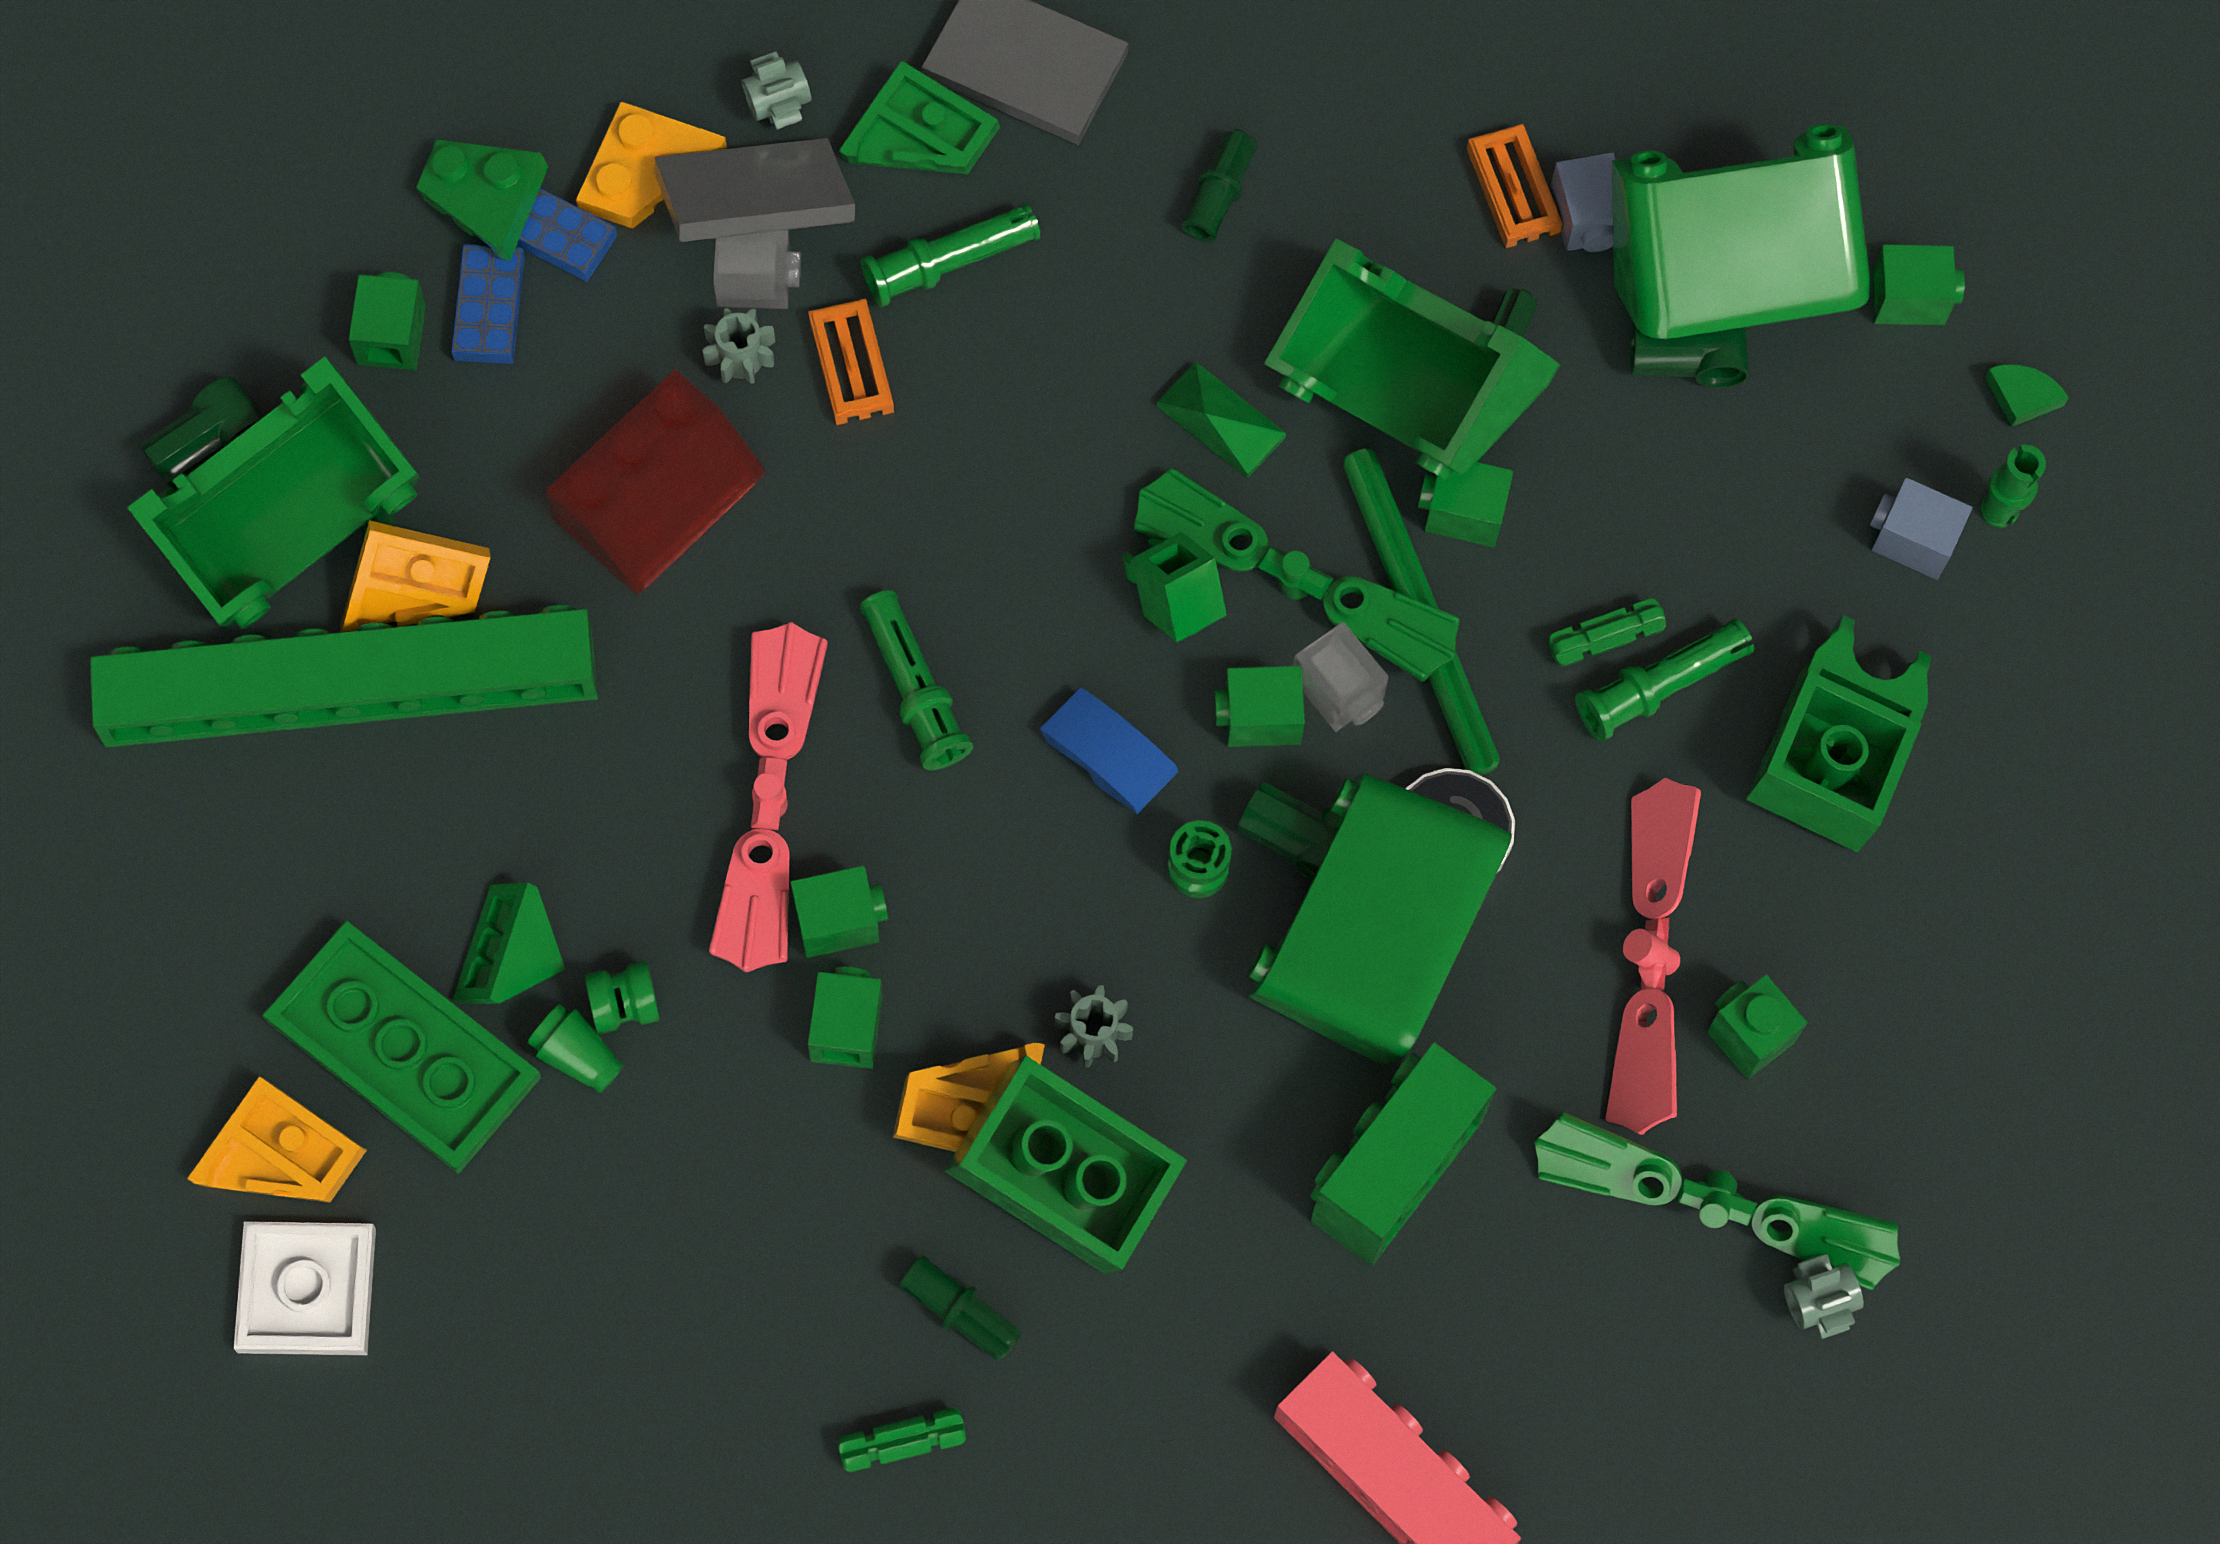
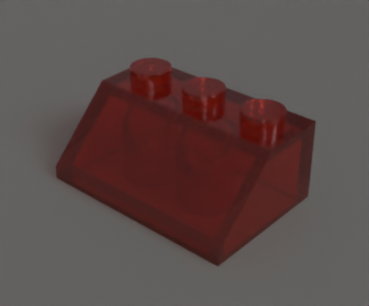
M675 369L545 491L553 520L635 594L639 595L766 474L765 469L719 407Z

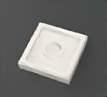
M244 1222L234 1350L237 1353L367 1355L376 1236L375 1226L373 1224Z

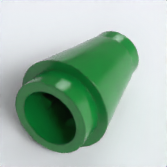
M561 1004L557 1005L549 1013L527 1042L538 1051L535 1058L582 1084L592 1087L599 1094L611 1084L624 1067V1064L615 1057L616 1055L579 1011L575 1009L570 1012Z

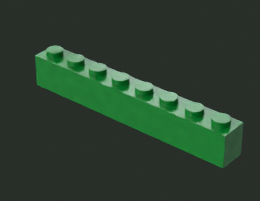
M568 605L549 606L542 609L540 614L515 616L507 611H492L482 614L479 620L454 622L446 617H430L419 621L417 626L392 628V626L384 623H368L357 627L354 632L334 634L323 629H306L297 632L292 638L272 640L261 635H244L235 638L230 644L210 646L199 641H182L173 644L168 650L148 652L137 647H120L111 650L106 656L90 657L93 727L106 748L598 699L593 631L587 609L576 610V608Z

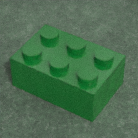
M1435 1042L1422 1058L1414 1052L1408 1056L1390 1082L1393 1087L1385 1098L1388 1103L1384 1107L1376 1101L1371 1104L1353 1129L1355 1136L1348 1146L1350 1152L1345 1157L1336 1151L1314 1180L1317 1186L1311 1193L1310 1198L1316 1204L1310 1222L1370 1267L1376 1263L1483 1122L1497 1089Z
M1026 1055L1009 1064L946 1167L945 1172L1098 1271L1107 1274L1123 1270L1186 1164L1187 1159Z

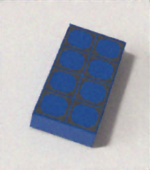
M540 188L517 247L523 248V250L588 282L617 238V231L615 226Z
M463 246L452 344L454 361L514 364L525 262L523 248H515L511 261L499 258L490 246Z

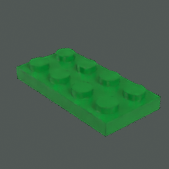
M348 921L340 927L263 1014L264 1019L269 1025L458 1175L541 1079V1075L536 1068Z

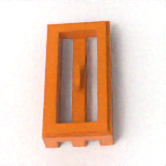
M1521 124L1468 139L1467 152L1505 249L1516 246L1517 241L1526 238L1527 242L1538 240L1539 235L1548 232L1549 236L1559 234L1563 223L1524 125ZM1512 142L1542 216L1541 218H1533L1520 181L1504 145L1506 143ZM1488 148H1491L1520 224L1515 225L1486 152Z
M866 299L808 311L809 322L836 426L848 423L847 418L858 416L859 420L871 418V413L876 411H882V415L894 413V403ZM857 316L877 392V395L866 397L846 318ZM834 321L854 398L853 401L844 402L824 327L826 322Z

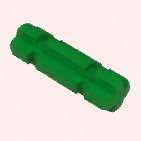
M1648 598L1631 604L1632 611L1627 613L1625 607L1578 623L1579 630L1573 631L1572 626L1555 631L1548 637L1551 655L1559 666L1565 667L1582 661L1584 659L1583 654L1588 652L1590 657L1635 642L1637 640L1635 635L1641 633L1642 638L1660 633L1666 628L1665 614L1656 599Z
M949 1408L933 1412L932 1419L924 1420L923 1415L873 1427L872 1434L864 1435L863 1430L842 1435L838 1439V1448L844 1469L853 1472L871 1467V1461L880 1459V1463L885 1464L931 1452V1446L940 1444V1448L945 1449L961 1445L966 1441V1431L959 1409Z

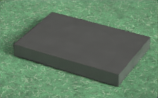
M959 0L922 66V73L950 90L1079 145L1128 55L1129 43L1031 0Z
M828 138L655 157V175L678 239L682 242L855 221V202Z

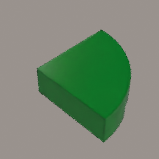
M2012 364L1990 368L1985 376L2011 427L2065 406L2069 399L2064 389L2054 379L2028 366Z

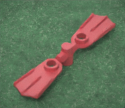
M793 622L774 629L753 632L751 634L749 739L753 750L762 757L759 760L758 775L752 790L754 805L751 828L758 829L751 830L742 835L734 846L709 947L711 955L730 962L746 973L766 965L786 962L788 959L790 853L786 841L772 830L779 829L780 817L787 810L788 801L784 787L787 760L794 757L804 745L828 646L825 638L813 635ZM773 724H782L789 730L787 736L778 741L769 739L765 732ZM757 846H766L771 849L773 854L767 862L755 863L749 858L751 850Z
M1663 778L1651 788L1633 796L1631 799L1633 904L1642 916L1653 920H1646L1645 929L1632 931L1626 937L1623 944L1625 957L1639 965L1641 988L1628 1001L1623 1012L1605 1118L1609 1123L1624 1126L1640 1135L1645 1134L1647 1130L1655 1125L1677 1116L1674 1006L1670 997L1662 991L1665 989V976L1671 975L1678 969L1680 955L1677 950L1668 946L1669 918L1664 917L1671 914L1677 908L1683 895L1688 861L1692 852L1701 791L1694 786L1679 784L1668 778ZM1666 885L1667 891L1665 896L1656 902V895L1659 889ZM1656 1009V1020L1652 1025L1647 1027V1017L1653 1010Z

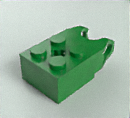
M1842 615L1833 627L1827 641L1815 651L1812 658L1809 659L1799 673L1746 800L1858 853L1881 826L1922 725L1920 722L1928 705L1927 672L1932 656L1919 650L1914 660L1909 662L1903 675L1896 679L1888 680L1872 677L1863 671L1855 660L1853 629L1856 620Z

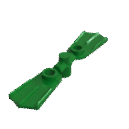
M1169 468L1159 479L1139 490L1138 512L1134 523V530L1151 538H1158L1162 541L1179 532H1183L1215 557L1217 565L1238 572L1249 571L1258 566V568L1279 578L1280 590L1289 599L1299 600L1309 594L1321 600L1324 596L1325 614L1334 625L1421 682H1424L1436 670L1455 659L1456 636L1460 623L1458 616L1360 577H1343L1332 583L1334 578L1311 567L1309 558L1303 552L1291 551L1285 553L1273 546H1270L1268 549L1267 535L1259 524L1174 468ZM1237 535H1244L1252 541V544L1245 550H1236L1230 546L1229 542ZM1355 593L1362 598L1363 602L1359 607L1349 609L1341 604L1340 599L1345 594Z
M1561 1112L1552 1124L1535 1138L1534 1144L1538 1157V1178L1540 1180L1647 1205H1663L1672 1201L1677 1196L1676 1202L1700 1209V1220L1710 1228H1720L1727 1223L1728 1219L1749 1226L1752 1219L1754 1233L1765 1244L1804 1261L1826 1253L1831 1267L1847 1263L1856 1275L1859 1285L1868 1290H1873L1887 1273L1900 1265L1898 1224L1895 1222L1788 1196H1771L1756 1203L1744 1199L1741 1194L1736 1193L1737 1182L1730 1173L1721 1170L1709 1172L1704 1177L1703 1182H1693L1684 1179L1682 1183L1681 1171L1677 1164L1669 1157L1565 1112ZM1645 1177H1655L1663 1185L1658 1188H1650L1644 1185L1641 1180ZM1784 1220L1792 1228L1786 1231H1779L1774 1229L1770 1222Z

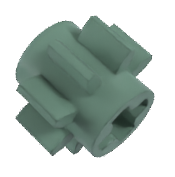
M777 51L751 60L754 72L752 76L742 79L741 85L754 119L759 121L768 117L770 123H774L776 130L802 121L799 109H801V105L811 102L812 97L799 62L794 60L785 64L783 58H779Z
M725 308L724 317L718 322L717 326L712 324H705L704 326L705 339L711 344L703 349L705 365L713 366L719 363L722 382L724 383L730 381L732 377L737 379L746 378L750 384L755 383L754 374L759 371L761 366H774L773 351L768 348V346L775 342L773 326L759 328L756 310L753 308L747 314L732 313L729 308ZM735 343H741L743 348L737 349Z
M1103 985L1097 987L1095 995L1083 998L1075 990L1071 991V1014L1060 1012L1055 1015V1026L1062 1030H1070V1033L1064 1036L1060 1043V1051L1068 1053L1075 1049L1083 1055L1085 1068L1090 1067L1093 1058L1104 1055L1115 1063L1118 1061L1116 1039L1123 1041L1132 1040L1133 1027L1129 1024L1118 1022L1127 1012L1128 1002L1124 999L1113 1004L1104 997ZM1090 1017L1102 1019V1027L1098 1031V1036L1086 1034V1026L1090 1022Z
M1826 1253L1799 1262L1798 1267L1793 1269L1796 1280L1784 1285L1787 1306L1796 1325L1801 1330L1816 1325L1820 1339L1849 1330V1326L1855 1324L1851 1312L1860 1310L1864 1306L1862 1291L1851 1267L1847 1263L1831 1267Z

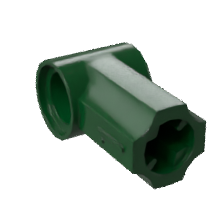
M1633 322L1630 330L1629 368H1631L1632 376L1696 377V381L1700 385L1710 388L1738 386L1749 378L1747 327L1679 338L1659 339L1642 334Z
M225 377L212 382L201 390L192 403L191 411L139 444L162 481L169 488L175 489L177 486L172 481L181 473L186 476L261 420L264 415L234 377Z
M1263 782L1249 801L1238 824V832L1292 860L1296 870L1312 882L1338 829L1334 827L1337 814L1329 811V809H1324L1320 812L1274 786Z

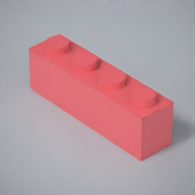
M1332 1351L1277 1406L1274 1419L1400 1544H1518L1521 1537L1513 1530L1517 1525L1513 1515L1495 1498L1489 1496L1484 1501L1465 1483L1470 1478V1475L1463 1465L1445 1450H1441L1436 1454L1419 1437L1423 1429L1405 1408L1397 1403L1391 1408L1372 1391L1376 1386L1375 1380L1356 1360L1349 1357L1343 1362Z

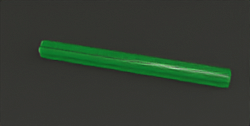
M1364 448L1348 454L1345 457L1343 468L1393 591L1438 608L1375 452L1370 448ZM1455 650V659L1436 670L1429 677V680L1465 769L1483 776L1498 768L1500 758Z

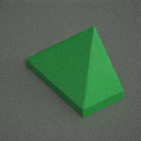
M1196 361L1157 401V407L1246 479L1286 438V433Z
M528 882L490 885L452 999L453 1001L461 1005L500 1004L565 970L538 887Z

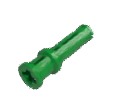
M1024 203L1018 208L927 242L924 238L918 239L915 237L907 240L906 247L877 259L871 255L861 258L862 274L872 299L879 308L889 305L890 298L920 286L924 290L934 288L936 283L940 282V276L1026 242L1040 239V229L1035 215L1028 218V215L1032 213L1031 207Z
M893 590L880 591L866 598L861 603L862 607H860V610L869 624L883 659L903 701L900 704L899 711L903 724L911 726L923 751L919 756L923 768L926 770L946 768L969 755L974 748L970 736L962 734L950 709L953 705L950 692L942 686H936L921 653L919 644L897 600L896 592Z
M1734 618L1715 631L1687 644L1644 668L1628 666L1619 672V677L1615 681L1594 692L1585 689L1576 694L1575 702L1580 718L1590 734L1596 740L1603 742L1613 736V729L1633 718L1640 716L1646 719L1654 715L1657 709L1660 708V701L1707 677L1731 662L1753 653L1754 644L1750 642L1745 645L1743 644L1752 640V637L1745 625L1740 620Z

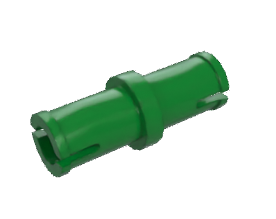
M2026 444L2020 445L2018 452L2013 448L2006 458V463L1995 469L1988 481V495L1985 496L1980 508L1982 518L1987 524L1996 528H2005L2009 521L2012 525L2018 518L2020 510L2025 509L2031 504L2038 491L2037 480L2041 478L2046 469L2045 457L2038 448Z

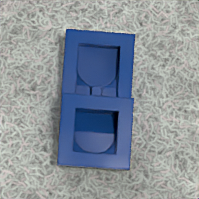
M1082 687L1040 728L1046 743L1086 769L1094 785L1136 814L1179 772L1176 764L1146 736Z

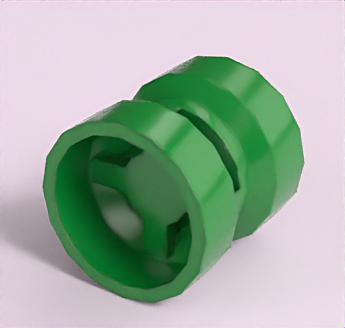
M1196 820L1184 824L1175 832L1170 843L1167 872L1170 882L1178 892L1188 897L1204 898L1212 896L1223 887L1228 878L1232 846L1228 835L1221 827L1210 821ZM1197 848H1204V849L1207 850L1208 852H1205V851H1203V850H1198Z
M647 960L630 963L623 972L610 974L604 969L585 973L587 991L598 1035L617 1031L621 1023L636 1021L640 1025L660 1021ZM616 988H620L624 1005L622 1008L618 1006Z

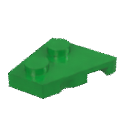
M901 61L844 142L839 153L841 158L850 164L968 175L1000 129L998 119Z
M436 139L416 188L424 201L442 215L447 214L451 216L456 225L470 236L476 235L487 243L499 258L511 261L549 166L539 152Z

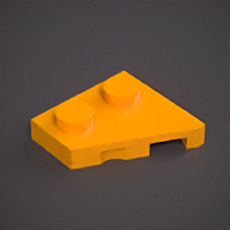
M621 102L577 196V206L594 216L633 229L651 215L656 205L664 200L655 175V157L727 149L726 137Z
M369 520L341 620L340 633L354 632L357 627L368 623L385 624L397 621L398 627L417 624L419 621L431 616L448 618L475 612L490 561V549Z
M1035 1042L991 1055L985 1054L945 1066H935L910 1072L905 1078L893 1138L956 1152L1009 1064L1026 1055L1041 1064L1045 1044Z
M259 1076L187 1179L194 1184L204 1187L330 1203L367 1149L277 1086Z

